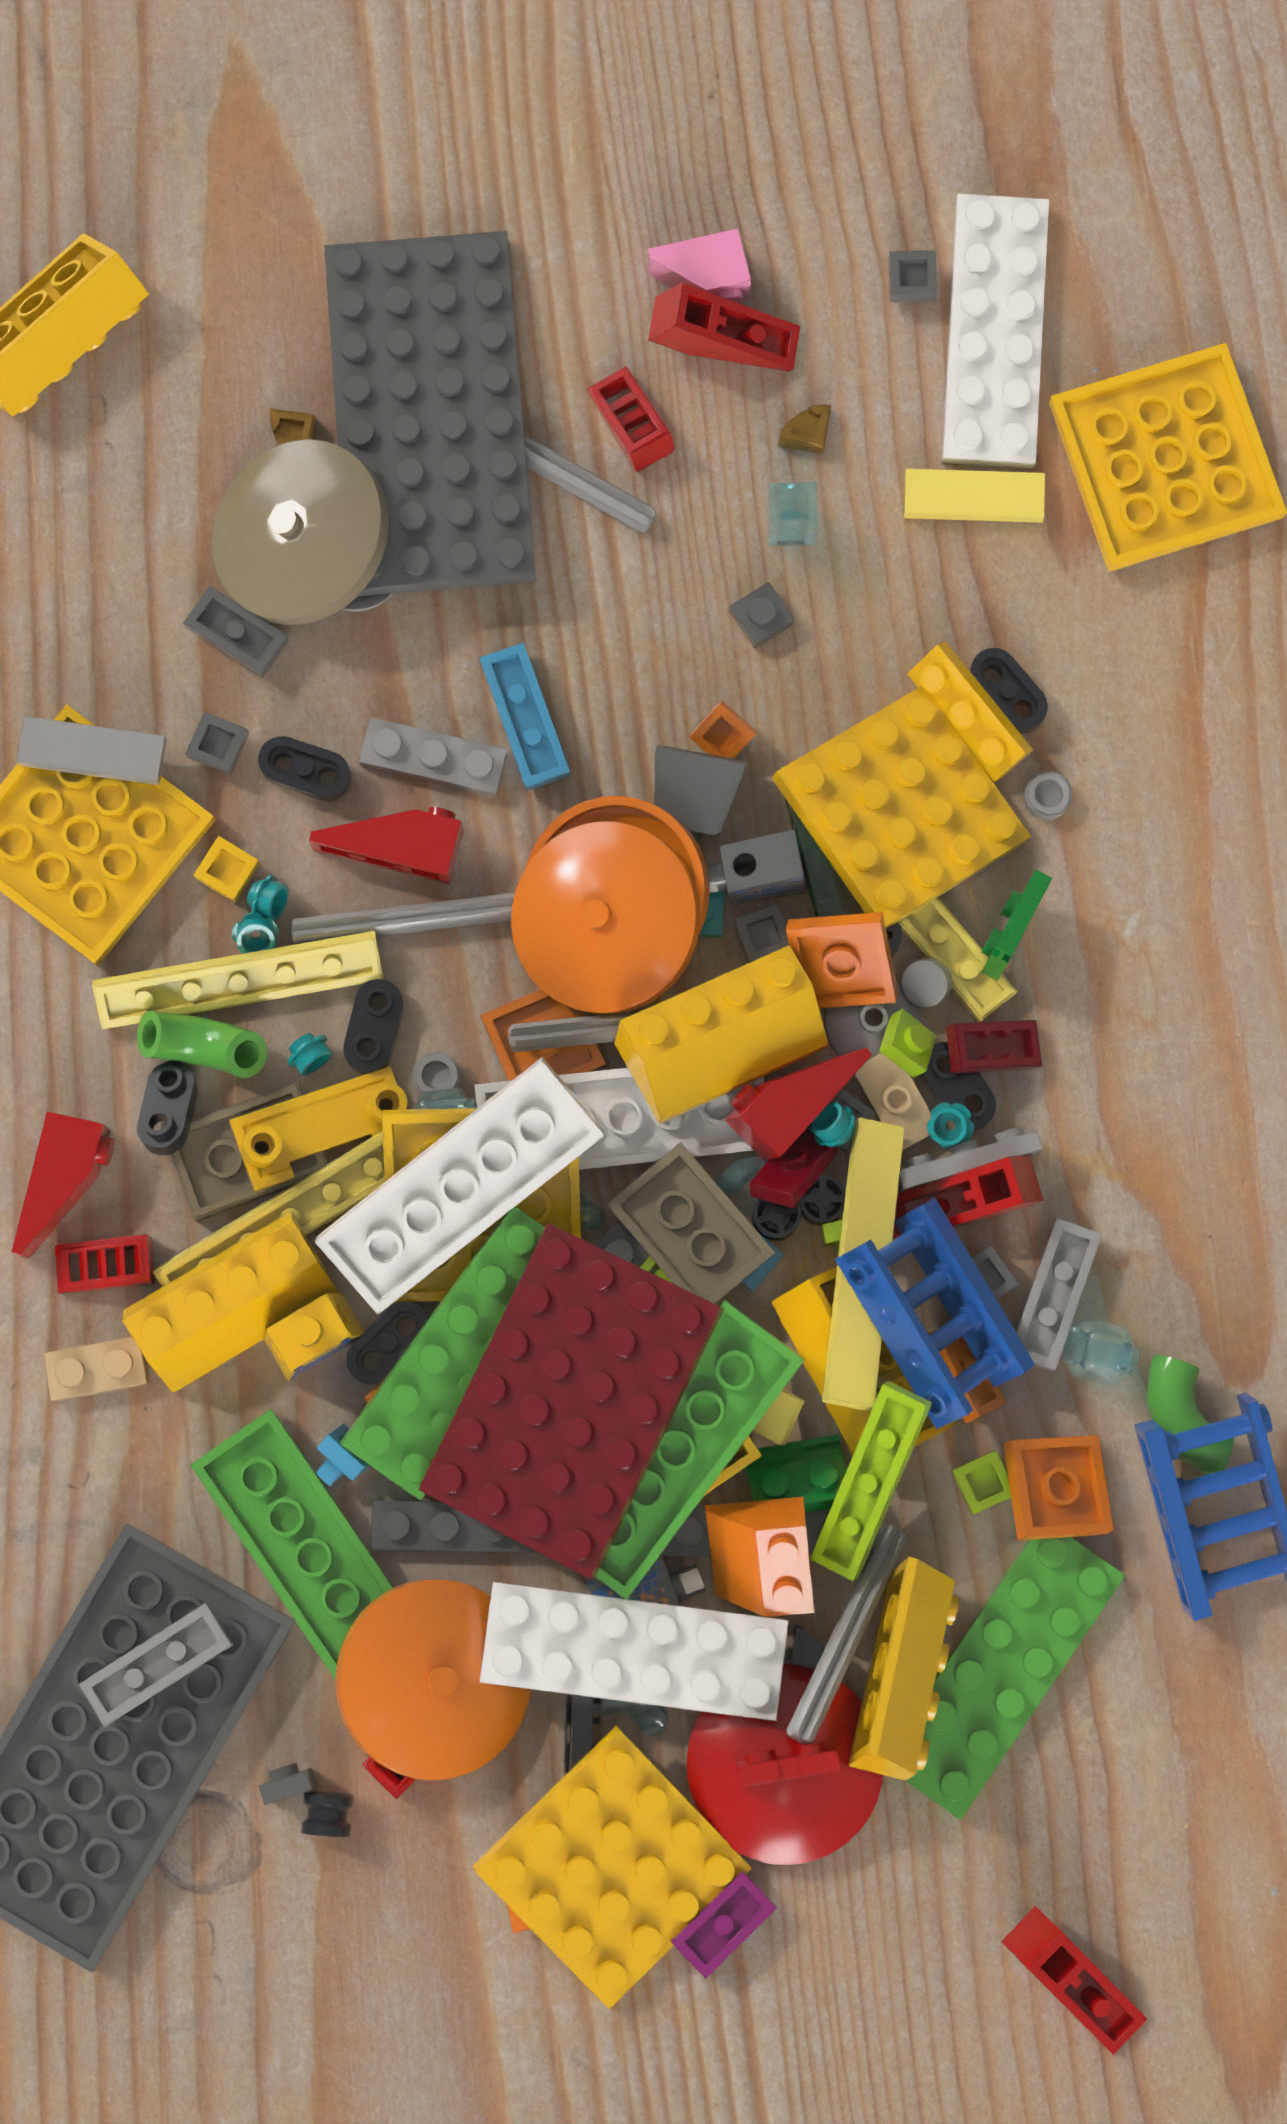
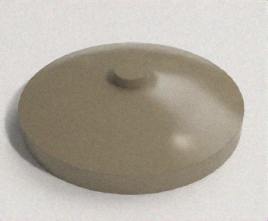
M297 440L281 444L262 453L244 467L232 481L220 502L215 516L212 531V556L216 572L223 587L243 608L263 620L276 624H309L339 612L365 589L377 571L384 555L389 532V514L384 492L375 475L361 460L346 449L330 442Z

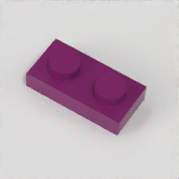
M741 1871L671 1940V1943L706 1979L777 1907Z

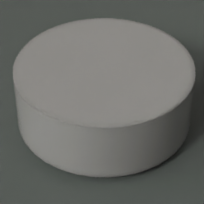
M1043 771L1034 775L1029 780L1023 794L1024 805L1028 812L1035 818L1046 821L1062 816L1072 800V789L1069 782L1064 776L1053 771Z
M922 958L910 964L902 976V989L905 996L910 1002L920 1007H931L940 1003L949 995L952 988V977L949 969L944 963L934 958Z
M442 1052L427 1053L416 1062L413 1069L414 1085L417 1091L428 1100H446L453 1096L460 1086V1069L456 1061L448 1054Z

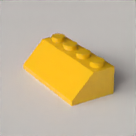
M83 233L0 307V408L10 416L14 417L17 413L30 409L37 402L40 392L50 383L57 382L66 377L72 370L73 363L86 351H92L99 347L105 341L107 332L119 321L131 318L140 309V302L149 293L118 252Z
M790 945L620 1020L614 1044L655 1118L661 1124L827 1048L828 1041L813 985Z
M290 1211L124 1309L122 1322L149 1365L174 1393L264 1340L266 1329L325 1294L340 1292Z
M837 1267L805 1281L771 1301L799 1355L805 1359L803 1364L822 1397ZM882 1339L875 1401L882 1384L887 1381L915 1394ZM825 1403L853 1456L872 1409L865 1411ZM927 1415L914 1447L958 1423L953 1421L936 1429Z
M913 1557L906 1558L893 1570L886 1585L848 1765L905 1781L916 1775L917 1769L923 1770L927 1761L930 1743L927 1740H923L926 1722H932L937 1712L939 1692L933 1691L936 1673H943L949 1654V1644L943 1643L946 1624L952 1626L959 1604V1597L953 1596L955 1580Z

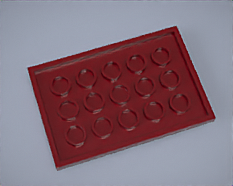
M547 1223L418 1490L589 1579H595L724 1308Z

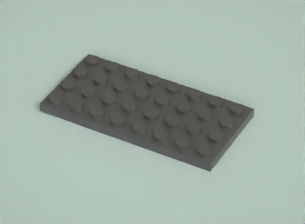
M507 231L324 245L338 446L356 456L375 475L384 492L389 514V532L384 555L373 578L358 596L536 582Z
M125 1524L0 1737V1919L91 1973L96 1970L296 1621L293 1618L133 1525ZM209 1603L234 1645L110 1725L104 1727L79 1684L201 1605Z

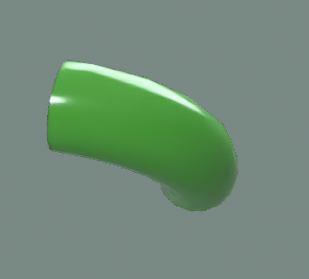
M148 1011L143 1015L139 1023L137 1032L138 1049L145 1058L179 1061L205 1066L241 1078H248L257 1074L267 1059L265 1040L258 1033L232 1024L201 1017Z
M1153 1355L1149 1369L1146 1399L1151 1419L1158 1423L1164 1429V1432L1170 1430L1172 1434L1211 1424L1200 1413L1195 1400V1386L1200 1369L1179 1359L1163 1355ZM1234 1438L1178 1453V1459L1204 1474L1225 1470L1231 1455Z

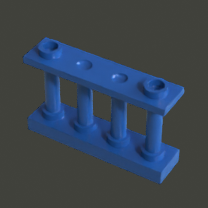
M933 1198L894 1220L901 1236L880 1250H877L870 1239L839 1256L835 1261L915 1394L932 1402L928 1416L935 1428L938 1429L974 1411L965 1394L988 1378L994 1388L1024 1374L1036 1364L936 1198ZM912 1252L926 1278L903 1293L888 1267ZM937 1294L952 1319L928 1335L914 1309ZM962 1336L977 1362L956 1377H953L939 1352Z
M1247 1393L1237 1395L1242 1415L1172 1434L1170 1430L1164 1432V1429L1153 1419L1134 1424L1182 1608L1193 1621L1213 1616L1209 1600L1215 1598L1216 1592L1282 1573L1287 1581V1510L1267 1433L1273 1431L1272 1422L1265 1404H1259L1256 1399ZM1247 1434L1254 1461L1184 1481L1183 1477L1176 1478L1172 1460L1179 1458L1178 1453ZM1259 1480L1266 1508L1196 1527L1194 1523H1188L1184 1507L1190 1506L1191 1500ZM1271 1527L1278 1554L1210 1574L1207 1570L1201 1571L1197 1553L1203 1552V1546Z

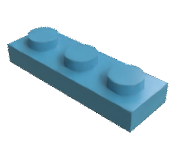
M524 643L480 657L484 675L526 792L570 777L568 764Z

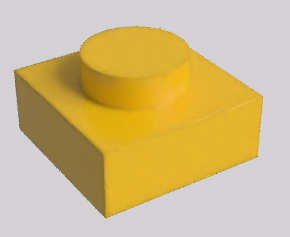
M218 836L193 876L199 882L236 903L261 863L255 857Z

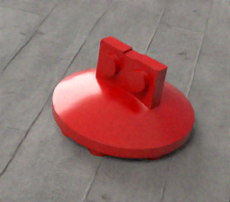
M783 1663L776 1721L700 1711L689 1738L686 1763L690 1792L699 1813L729 1843L732 1849L760 1862L776 1865L803 1864L818 1860L837 1851L847 1844L865 1825L874 1810L881 1791L882 1774L848 1766L862 1701L844 1683H840L814 1741L808 1744H801L788 1736L787 1728L815 1671L814 1668Z

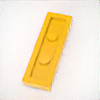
M946 641L937 644L907 673L918 688L922 686L931 694L993 782L1002 779L1033 751L1032 747Z

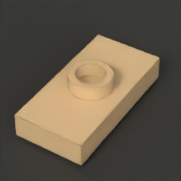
M882 1053L868 1059L854 1074V1077L872 1110L876 1112L875 1115L878 1121L904 1127L902 1151L930 1136L927 1130V1123L931 1118V1112L911 1076Z

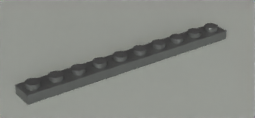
M372 1500L371 1550L539 1553L442 1502ZM694 1508L660 1556L711 1557L706 1508ZM830 1510L805 1513L810 1557Z

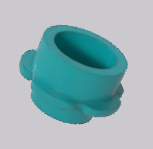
M268 875L265 879L255 881L252 884L247 896V905L251 908L252 913H260L263 915V918L277 920L285 910L288 901V887L277 882L275 876Z
M260 913L246 914L242 917L241 922H237L233 926L232 939L234 942H237V948L242 954L273 949L277 945V939L275 938L279 934V929L276 922L271 918H263V915ZM253 931H258L260 935L258 937L251 936V933Z
M306 1033L299 1037L289 1047V1051L292 1054L287 1061L289 1067H296L302 1076L309 1075L321 1068L333 1054L326 1045L328 1038L325 1035L314 1037L312 1033Z
M829 1102L812 1121L810 1129L814 1133L815 1141L820 1146L826 1145L831 1148L845 1144L852 1137L856 1119L849 1107L841 1106L836 1102Z
M943 1102L937 1105L931 1111V1118L927 1123V1130L931 1139L946 1149L969 1141L974 1133V1123L970 1121L971 1113L966 1106L960 1103L950 1105L948 1102ZM948 1121H953L955 1123V1128L953 1130L948 1129Z

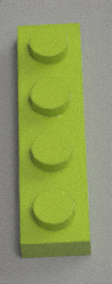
M890 1381L882 1384L810 1557L812 1561L851 1581L859 1578L932 1402Z

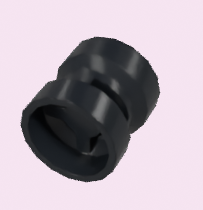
M758 1199L752 1213L753 1227L769 1241H783L789 1238L797 1229L801 1219V1206L799 1202L794 1208Z

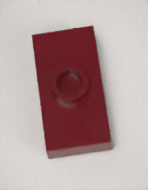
M1036 1020L953 1023L945 1026L951 1073L1034 1070L1042 1067Z
M803 1132L780 1158L769 1159L750 1181V1196L794 1208L838 1154L837 1146L831 1148L826 1145L820 1146L815 1141L814 1134Z

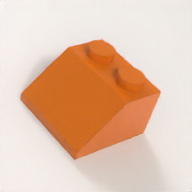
M804 1497L705 1506L715 1596L764 1617L815 1613Z

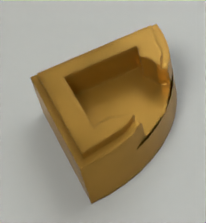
M813 405L793 417L783 427L778 447L824 454L832 405Z
M270 408V424L279 445L297 440H314L317 425L315 414Z

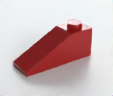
M680 283L655 297L648 341L687 355L790 372L794 370L801 326L691 285Z
M429 807L427 812L414 809L311 831L309 842L313 851L450 885L464 829L462 821L455 819L456 814L454 812L439 807Z
M867 1048L848 1051L757 1084L754 1087L749 1084L732 1099L730 1105L734 1109L726 1116L724 1121L763 1160L780 1158L871 1057L872 1053Z
M47 1111L12 1253L30 1259L99 1177L102 1165H109L113 1155L115 1140L109 1137L111 1130L102 1123Z
M1030 1155L1008 1156L898 1193L895 1220L927 1201L936 1198L953 1228L1002 1215L1044 1201ZM895 1223L893 1229V1240L901 1236V1233L899 1232Z
M1036 1906L1001 1941L1112 2055L1147 2020L1127 1997Z

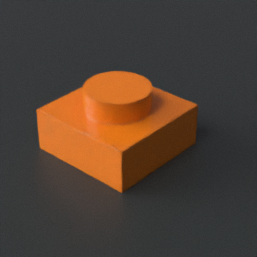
M721 700L694 729L689 738L707 754L734 759L755 736L756 730Z

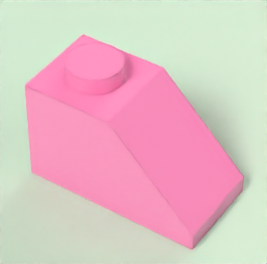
M738 229L648 249V270L650 276L671 288L680 283H685L739 304L743 299L750 297L751 278Z

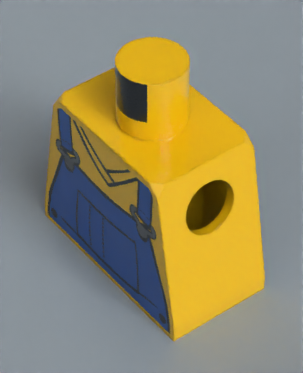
M328 1293L266 1329L264 1341L289 1382L353 1344L365 1330L343 1293Z

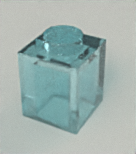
M816 482L769 483L767 498L768 546L815 545L818 529Z

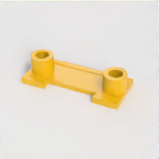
M391 1066L230 1119L229 1123L254 1192L294 1179L295 1176L290 1162L367 1136L372 1138L382 1132L383 1111L379 1107L380 1101L389 1100L392 1104V1110H407V1095L397 1085ZM256 1143H266L268 1151L265 1154L257 1153L254 1147Z

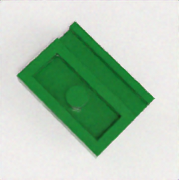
M1035 869L1022 894L1013 890L1000 914L1008 919L1003 931L994 927L981 951L982 954L989 957L981 973L996 981L999 980L1045 894L1052 877Z
M839 1434L786 1443V1445L758 1448L762 1456L746 1467L752 1501L804 1497L805 1513L831 1509L847 1471Z

